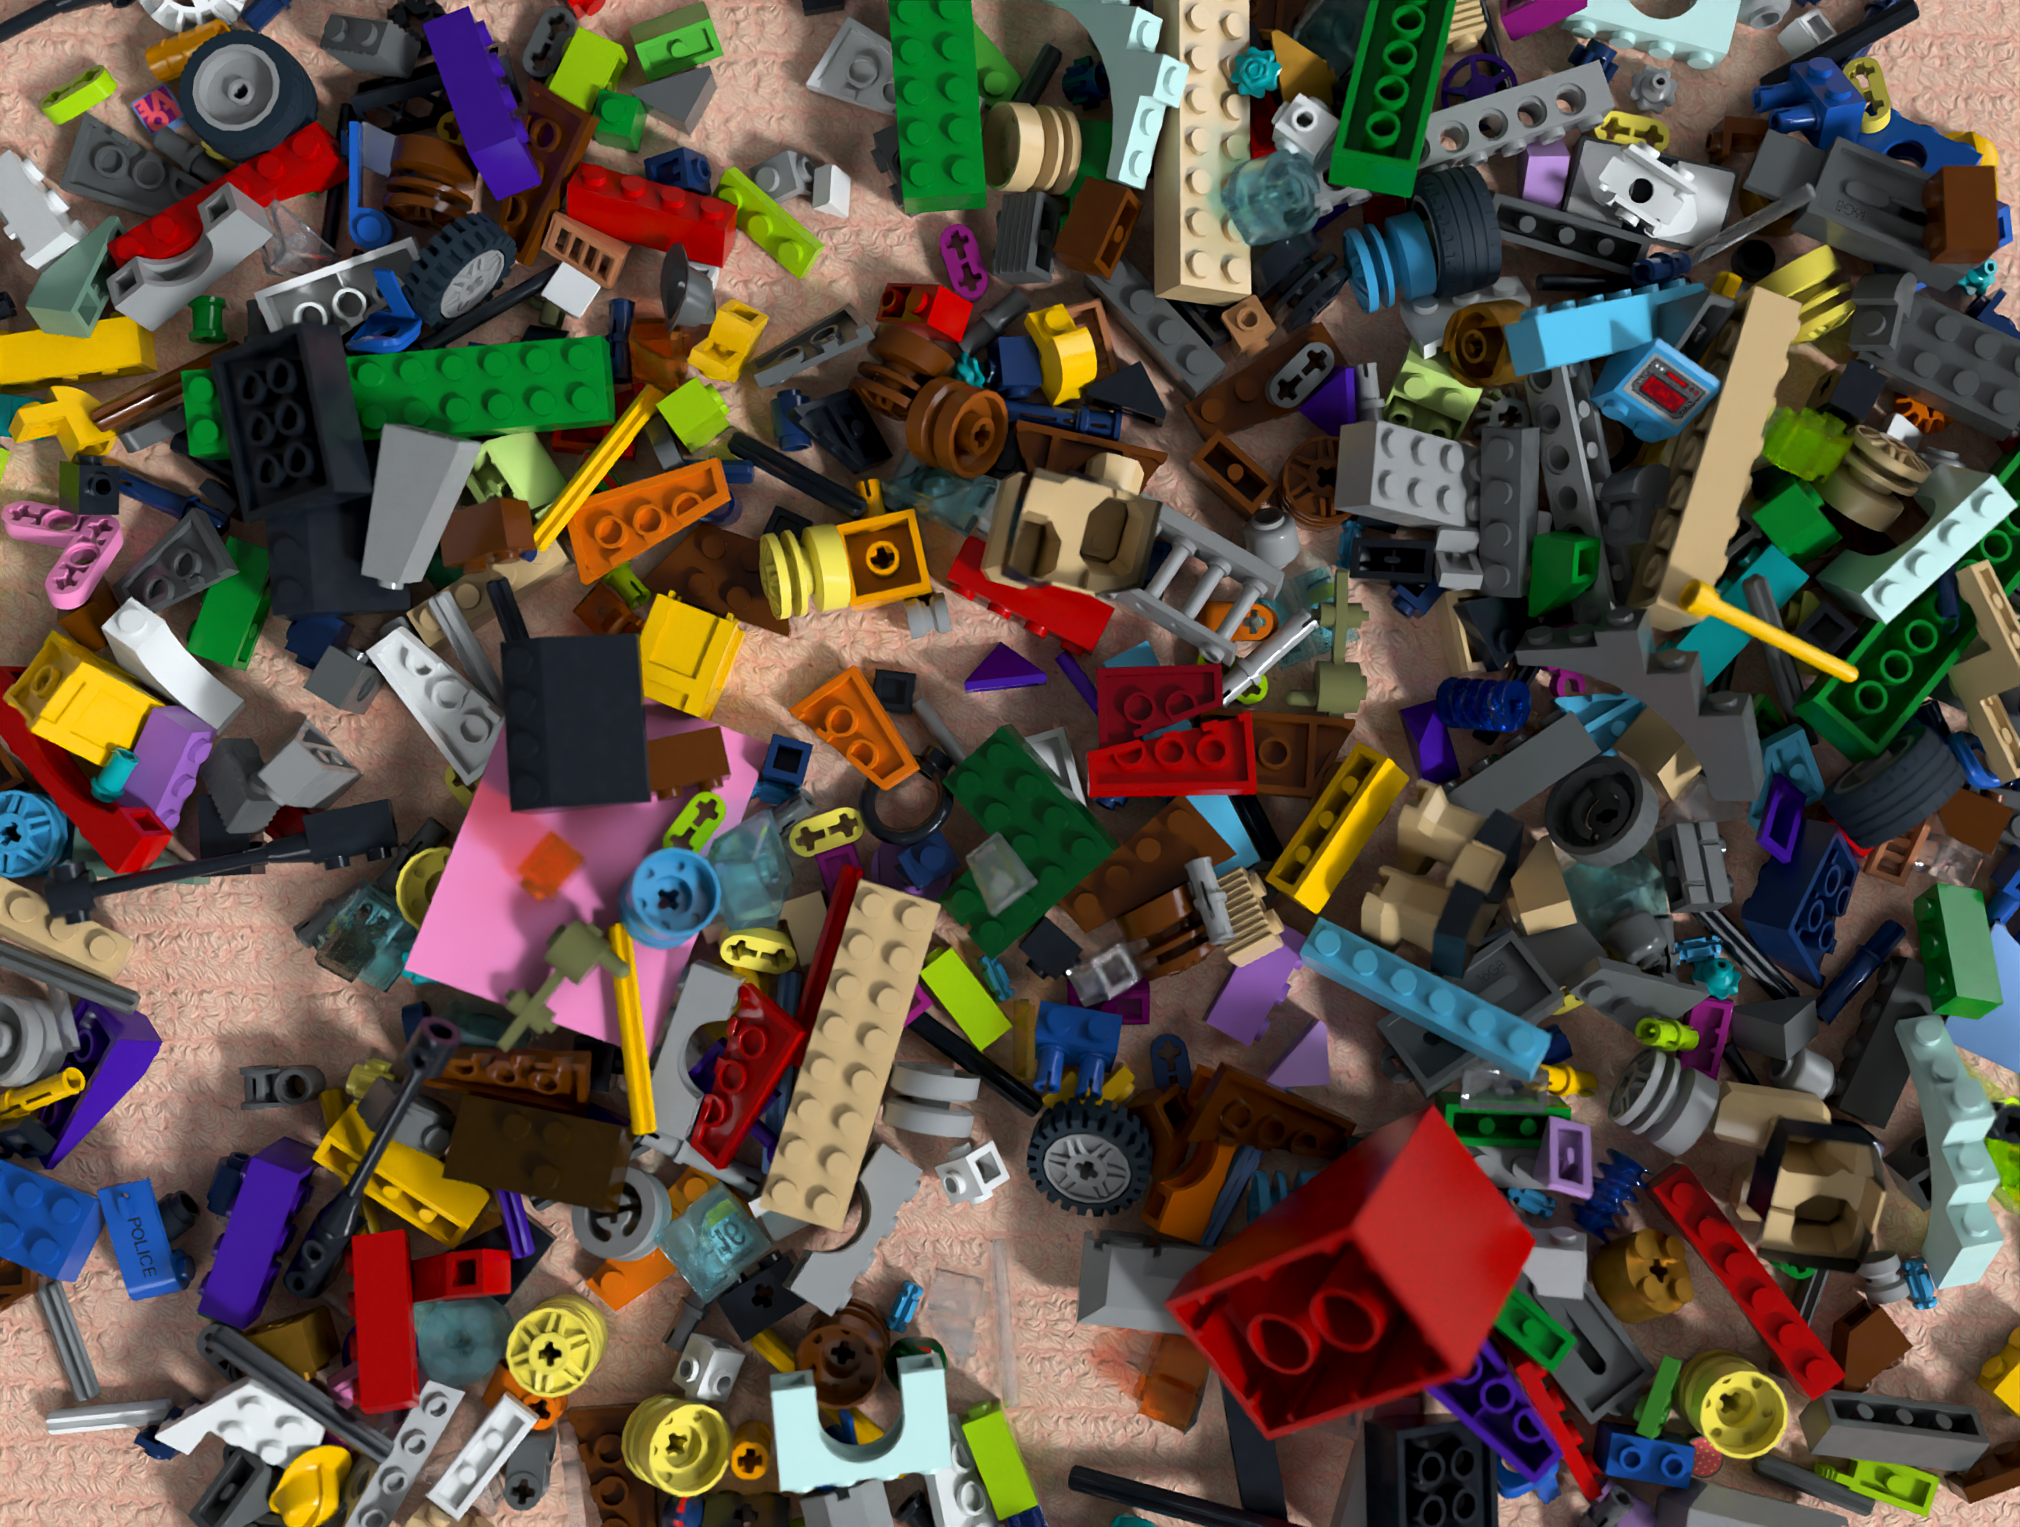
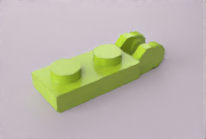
M1851 1459L1847 1473L1824 1462H1816L1813 1470L1825 1478L1847 1485V1488L1851 1491L1924 1517L1929 1515L1940 1481V1477L1936 1474L1915 1466Z

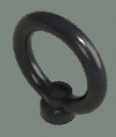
M927 745L920 755L912 754L920 766V769L917 771L926 779L934 782L938 791L935 808L922 823L906 829H896L885 825L879 819L875 810V800L880 787L869 778L866 779L859 797V812L864 826L877 839L892 845L915 844L936 833L948 819L953 807L954 795L942 783V780L949 775L947 772L953 766V762L947 755L932 745Z

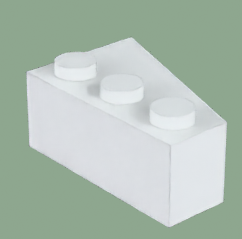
M8 150L0 156V218L7 225L3 230L11 240L17 238L25 248L20 253L23 260L43 273L86 237L90 231L80 220L73 221L66 212L71 208L57 190L54 188L49 190L42 182L46 177L45 173L30 157L23 160L14 152Z

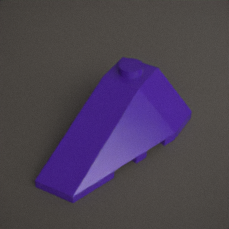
M83 997L79 998L67 1020L70 1032L69 1050L57 1074L70 1067L77 1068L85 1078V1086L82 1091H79L80 1093L67 1096L40 1108L37 1119L45 1124L47 1127L46 1132L57 1140V1143L48 1155L38 1156L45 1170H53L146 1073L163 1043L146 1015L136 1010L132 1014L127 1015Z

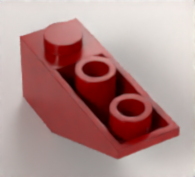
M476 1249L444 1253L411 1261L414 1305L511 1294V1257L509 1251Z

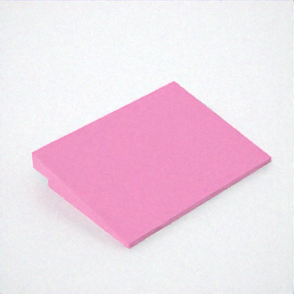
M644 697L647 741L719 726L718 724ZM504 720L404 969L506 1006L510 1001L504 996L510 989L517 993L521 988H525L534 996L555 970V968L544 961L546 953L551 948L546 944L549 937L561 924L568 927L575 919L579 918L587 925L592 921L597 923L606 931L602 937L608 941V926L620 923L616 907L619 889L629 874L644 859L658 850H663V838L667 830L691 799L700 793L698 786L683 789L682 797L667 801H658L657 795L651 796L652 802L539 815L511 812ZM723 726L720 727L731 777L730 780L723 781V788L709 792H713L723 799L726 806V815L721 825L698 853L699 856L709 862L718 875V880L770 746L768 743ZM709 801L706 805L699 802L696 807L700 812L693 823L700 827L707 818L715 820L718 817L714 812L716 804L713 801ZM689 828L681 838L675 835L672 836L670 841L674 844L673 848L692 851L693 848L689 846V841L695 832ZM663 897L657 905L660 909L664 910L670 902L667 898ZM698 933L680 946L664 950L644 947L633 939L648 1057L652 1056L665 1017L675 996L680 975L688 962ZM599 964L578 987L566 978L546 1003V1006L557 1014L553 1022L622 1047L612 973Z

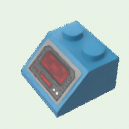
M1656 338L1607 358L1589 397V401L1601 408L1602 413L1608 418L1618 420L1630 428L1638 439L1652 444L1678 435L1720 391L1723 383L1663 340Z

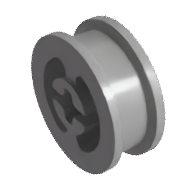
M628 1166L618 1213L603 1212L573 1205L571 1215L572 1226L580 1244L593 1255L617 1261H635L652 1253L664 1240L671 1222L672 1207L667 1189L656 1176ZM633 1187L639 1193L640 1198L633 1196ZM626 1207L633 1209L642 1208V1214L631 1211L626 1212ZM602 1213H607V1214H611V1215H618V1216H617V1219H613V1218H609V1217H603V1218H602ZM604 1229L609 1230L611 1232L610 1239L606 1235Z

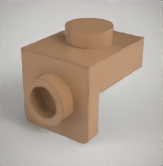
M1256 295L1249 296L1222 313L1221 320L1232 336L1228 348L1236 361L1245 355L1252 359L1270 347L1268 341L1271 340L1276 326Z

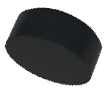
M1748 240L1740 245L1732 254L1731 269L1734 274L1742 278L1743 282H1758L1773 270L1776 261L1775 253L1772 247L1762 240Z

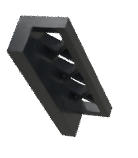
M503 42L489 46L490 52L496 51L506 73L507 83L516 103L522 102L523 96L512 69V57L507 43ZM436 61L414 67L411 77L407 80L405 78L400 79L399 77L394 78L393 76L388 77L385 75L351 85L349 100L358 122L362 123V121L370 124L365 111L382 108L395 116L390 126L381 129L395 136L436 126L445 113L453 111L451 104L443 100L446 89ZM440 91L438 96L431 94L433 92ZM421 97L434 104L429 115L420 118L404 111L409 99ZM401 102L399 108L392 104ZM439 107L445 109V111L436 113ZM400 118L406 120V122L398 124Z

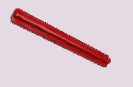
M848 864L841 866L795 1016V1020L807 1029L809 1033L790 1065L802 1067L857 887L863 876V870Z

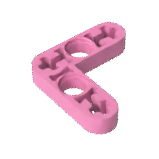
M22 500L6 505L1 512L6 534L10 538L65 548V551L45 580L50 603L59 609L77 608L88 600L124 542L119 521L109 515H78L61 511L59 506ZM59 525H73L72 527L66 530H52L53 528ZM80 559H95L93 562L85 565L74 564Z

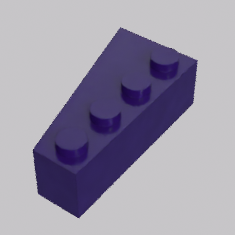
M469 6L423 23L424 31L469 156L495 199L498 201L541 184L542 180L526 143L530 141L528 132L521 117L516 118L514 109H517L518 105L509 85H503L501 77L506 76L505 70L496 51L491 53L488 46L494 44V41L484 19L477 22Z
M284 1136L246 1159L239 1175V1179L243 1180L240 1192L232 1198L226 1210L225 1217L230 1219L226 1231L218 1237L212 1250V1256L216 1258L212 1270L206 1273L198 1289V1295L202 1296L197 1312L243 1330L261 1316L283 1265L282 1262L276 1261L277 1256H282L287 1251L299 1228L292 1223L293 1218H296L302 1211L305 1203H309L316 1187L309 1185V1181L314 1170L318 1167L324 1168V1166L312 1159L317 1148Z
M1487 1337L1483 1341L1465 1376L1425 1388L1427 1392L1534 1485L1564 1455L1556 1435Z

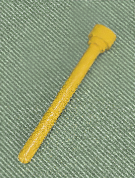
M1698 578L1690 580L1680 593L1678 599L1679 609L1694 617L1712 615L1845 682H1853L1858 677V670L1854 666L1720 600L1719 594L1715 592V588Z

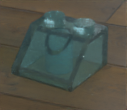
M767 809L758 812L715 838L707 857L704 858L718 875L721 889L718 913L724 916L729 931L777 926L794 876L771 810Z

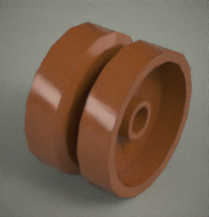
M946 376L930 380L919 390L910 406L906 421V442L910 454L918 462L934 468L944 469L948 473L969 479L985 474L996 463L1004 448L1008 433V411L1005 401L997 392Z

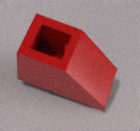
M887 283L880 299V307L875 321L904 328L933 341L961 343L973 304L940 284Z

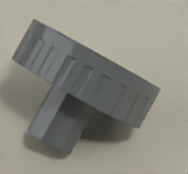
M1613 756L1593 757L1558 780L1553 787L1545 809L1547 832L1551 840L1560 849L1583 865L1601 868L1611 867L1618 863L1621 864L1637 854L1648 842L1650 836H1652L1658 822V812L1660 810L1657 792L1654 790L1652 783L1625 760ZM1588 812V823L1591 829H1588V827L1585 825ZM1596 834L1599 835L1598 840L1595 839Z

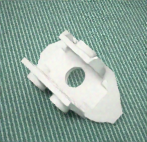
M1639 141L1637 145L1633 143L1622 146L1604 144L1598 147H1588L1580 162L1590 193L1594 201L1601 207L1613 206L1617 209L1614 214L1617 218L1632 227L1640 224L1642 227L1639 232L1651 238L1675 236L1690 232L1698 220L1696 214L1697 205L1693 194H1697L1701 189L1691 182L1694 179L1692 173L1677 164H1673L1669 168L1658 161L1660 153L1642 141ZM1639 178L1648 180L1652 185V195L1644 203H1636L1629 196L1630 185Z

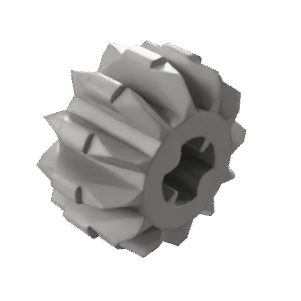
M1510 387L1506 395H1504L1500 388H1495L1491 391V399L1482 396L1477 402L1481 410L1474 411L1470 417L1474 422L1481 424L1471 431L1472 436H1481L1482 429L1502 427L1501 425L1504 424V421L1499 423L1498 419L1503 414L1510 417L1507 421L1508 423L1513 421L1511 427H1533L1530 408L1526 405L1528 403L1527 394L1519 400L1517 399V388Z

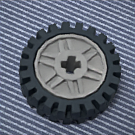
M477 212L476 215L469 213L465 219L462 216L455 219L453 227L450 224L443 227L442 235L438 237L435 234L429 240L431 245L428 248L423 247L418 253L421 258L411 263L409 269L412 272L405 274L403 280L405 285L401 287L404 297L414 313L418 314L421 320L435 331L482 306L485 300L489 302L494 297L493 291L500 290L504 284L502 279L509 276L511 272L509 267L515 263L516 258L514 255L517 253L515 241L497 223L481 212Z
M1086 1096L1084 1104H1081L1079 1097H1071L1067 1105L1061 1100L1054 1104L1053 1109L1049 1107L1043 1112L1032 1133L1026 1163L1027 1167L1030 1168L1029 1176L1031 1181L1037 1180L1036 1189L1040 1193L1048 1190L1046 1197L1048 1201L1054 1204L1060 1199L1062 1200L1061 1209L1069 1212L1070 1208L1075 1206L1077 1207V1215L1086 1216L1087 1210L1092 1209L1093 1217H1102L1105 1209L1110 1216L1119 1213L1120 1207L1127 1210L1132 1207L1133 1201L1138 1202L1142 1197L1143 1191L1146 1189L1150 1177L1154 1154L1152 1140H1148L1149 1132L1145 1126L1140 1127L1141 1120L1135 1114L1127 1119V1108L1119 1105L1114 1111L1111 1109L1112 1101L1103 1099L1100 1106L1096 1105L1095 1097Z

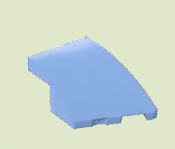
M1995 920L1990 930L2003 1004L1979 1020L1948 1015L1944 1025L1953 1044L2020 1074V945L2007 932L2005 925Z

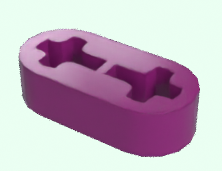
M950 225L941 233L939 245L953 292L970 303L977 302L987 293L988 277L975 236L964 225ZM954 236H958L961 242L968 241V243L964 244V259H958L954 248L947 249L951 245V238ZM968 267L973 279L980 278V281L976 283L975 291H969L967 286H959L964 282L962 269Z

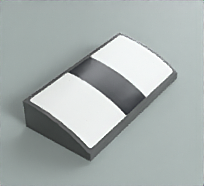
M1582 135L1573 146L1560 210L1643 234L1639 232L1642 227L1640 224L1632 227L1614 215L1617 211L1616 208L1613 206L1601 207L1594 201L1580 162L1588 147H1598L1604 144L1622 146L1624 144ZM1660 153L1658 161L1669 168L1673 164H1677L1694 175V179L1691 182L1701 188L1697 194H1693L1697 205L1696 214L1698 220L1689 233L1653 238L1651 244L1711 258L1715 257L1728 221L1740 170ZM1636 179L1629 187V196L1636 203H1644L1652 195V185L1646 179Z

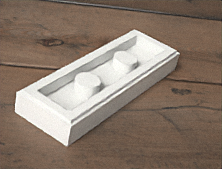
M507 1391L425 1496L455 1520L459 1521L540 1416Z

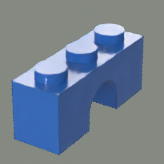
M1870 102L1865 112L1869 116H1875L1877 112L1873 110L1872 103ZM1891 108L1890 121L1885 128L1876 133L1866 134L1859 132L1856 140L1858 145L1896 160L1913 162L1921 170L1933 175L1942 166L1980 165L1983 154L1977 152L1970 144L1955 142L1946 138L1929 125L1916 124L1902 117L1893 108Z

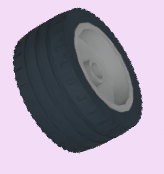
M231 30L230 32L226 31L223 34H217L215 37H211L208 41L203 42V45L199 46L192 53L191 58L189 57L187 64L184 66V71L181 73L182 77L180 78L178 89L179 103L188 124L198 137L212 149L237 164L242 165L257 155L276 148L288 137L317 120V93L304 67L282 45L261 33L251 32L250 30Z
M1471 165L1457 166L1426 174L1415 179L1412 197L1406 198V211H1416L1421 218L1430 241L1437 275V288L1435 293L1431 295L1436 299L1449 298L1481 290L1495 284L1499 279L1502 266L1501 236L1492 197L1479 171Z
M1922 725L1894 736L1878 757L1855 763L1846 769L1823 793L1821 802L1829 815L1832 816L1843 832L1848 835L1849 839L1859 848L1870 849L1893 840L1928 818L1960 789L1965 781L1966 773L1959 761L1947 749L1939 737L1928 727Z

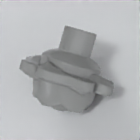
M1647 65L1642 73L1633 75V88L1629 93V97L1631 100L1638 101V110H1651L1656 114H1661L1665 106L1671 107L1675 103L1674 92L1678 87V82L1675 79H1669L1671 76L1669 69H1657Z

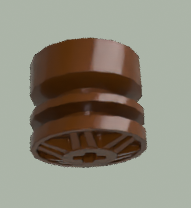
M401 134L395 137L390 168L401 176L387 179L386 190L390 193L383 197L382 210L414 226L442 231V228L447 224L453 227L455 219L461 216L465 219L466 212L472 210L473 200L461 191L476 189L479 170L469 156L467 148L447 140L425 135Z
M880 323L874 332L875 339L871 340L867 346L868 353L880 364L860 362L857 370L863 377H852L848 388L855 396L876 412L890 419L906 422L910 406L919 390L932 379L940 376L949 377L955 361L946 351L920 335L892 324Z
M1322 435L1307 439L1292 451L1276 477V481L1280 483L1274 492L1277 506L1283 512L1290 514L1296 522V527L1301 530L1319 533L1335 529L1353 514L1334 509L1340 437ZM1325 474L1330 475L1332 479L1329 484L1323 488L1317 484L1320 477Z
M1191 880L1115 918L1127 943L1146 938L1149 944L1135 956L1137 963L1156 957L1158 961L1142 972L1146 981L1177 975L1204 961L1214 949L1222 945H1210L1209 936L1201 938L1200 933L1206 930L1204 920L1201 919L1193 922L1190 917L1196 911L1193 901L1197 899Z
M850 1298L847 1305L840 1312L835 1310L832 1317L820 1310H817L812 1315L794 1357V1371L812 1369L817 1404L829 1409H850L863 1404L876 1391L885 1367L887 1354L891 1348L890 1330L886 1326L884 1316L871 1304L856 1298ZM844 1341L849 1342V1348L843 1347Z

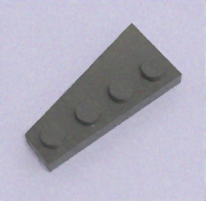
M85 112L59 188L79 197L152 218L206 185Z

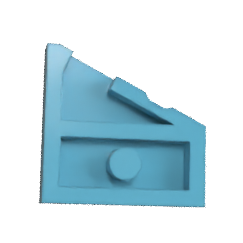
M1627 692L1564 696L1550 701L1554 709L1558 708L1561 713L1566 710H1572L1601 751L1594 757L1617 755L1618 753L1613 748H1610V746L1647 706V704Z
M1797 723L1759 741L1766 778L1758 801H1750L1747 821L1749 826L1755 831H1758L1774 774L1781 773L1807 795L1804 807L1822 799L1823 793L1826 791L1804 728Z

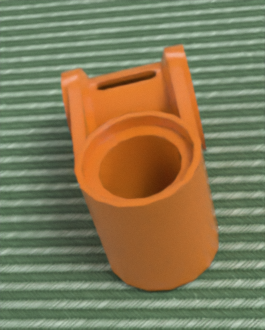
M1206 601L1199 611V623L1215 632L1235 602ZM1254 603L1230 641L1232 643H1235V641H1265L1278 629V615L1269 606ZM1257 612L1259 617L1266 620L1265 626L1258 627V630L1249 625L1250 619L1257 617Z
M506 1358L500 1360L481 1399L487 1407L493 1409L502 1396L509 1391L540 1416V1419L531 1428L535 1430H543L551 1426L564 1413L568 1405L567 1394L553 1398L537 1396L521 1387L510 1373ZM541 1399L548 1402L546 1405V1410L548 1412H545L541 1409L543 1406V1402L541 1401Z

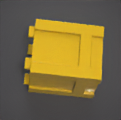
M673 590L669 591L668 596L658 593L640 636L644 697L711 722L746 632L738 628L741 621L735 618L732 622L734 618L732 613L728 612L726 619L684 604L682 597L678 596L674 600L676 592Z
M53 630L44 641L42 649L15 685L12 684L2 698L7 704L17 708L27 720L25 725L31 732L104 768L115 747H121L129 751L140 738L153 707H164L165 705L159 699L148 694L139 685L141 681L119 665Z

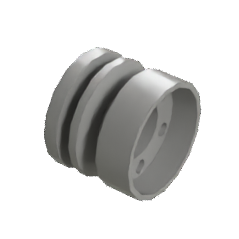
M1649 1045L1632 1059L1617 1082L1610 1099L1608 1117L1621 1126L1626 1125L1627 1130L1637 1135L1646 1131L1648 1142L1676 1157L1684 1154L1705 1130L1718 1102L1719 1085L1716 1080L1690 1066L1681 1070L1679 1059L1671 1055L1666 1056L1665 1051L1659 1050L1654 1045Z

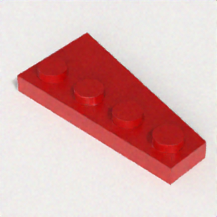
M1251 711L1237 714V717L1221 722H1218L1217 719L1202 723L1197 728L1181 732L1174 730L1162 733L1157 738L1145 741L1138 739L1087 752L1088 797L1255 795L1257 791Z
M742 983L738 994L741 1002L736 1016L730 1018L726 1034L730 1036L724 1054L717 1058L713 1071L716 1074V1079L712 1092L705 1096L690 1145L717 1170L729 1167L809 1033L807 1029L752 983Z
M1494 1329L1534 1405L1556 1435L1564 1452L1563 1457L1587 1501L1590 1502L1603 1495L1595 1481V1478L1602 1475L1589 1451L1581 1455L1577 1448V1445L1584 1442L1572 1419L1563 1422L1559 1415V1412L1566 1409L1553 1385L1545 1389L1540 1380L1547 1376V1373Z

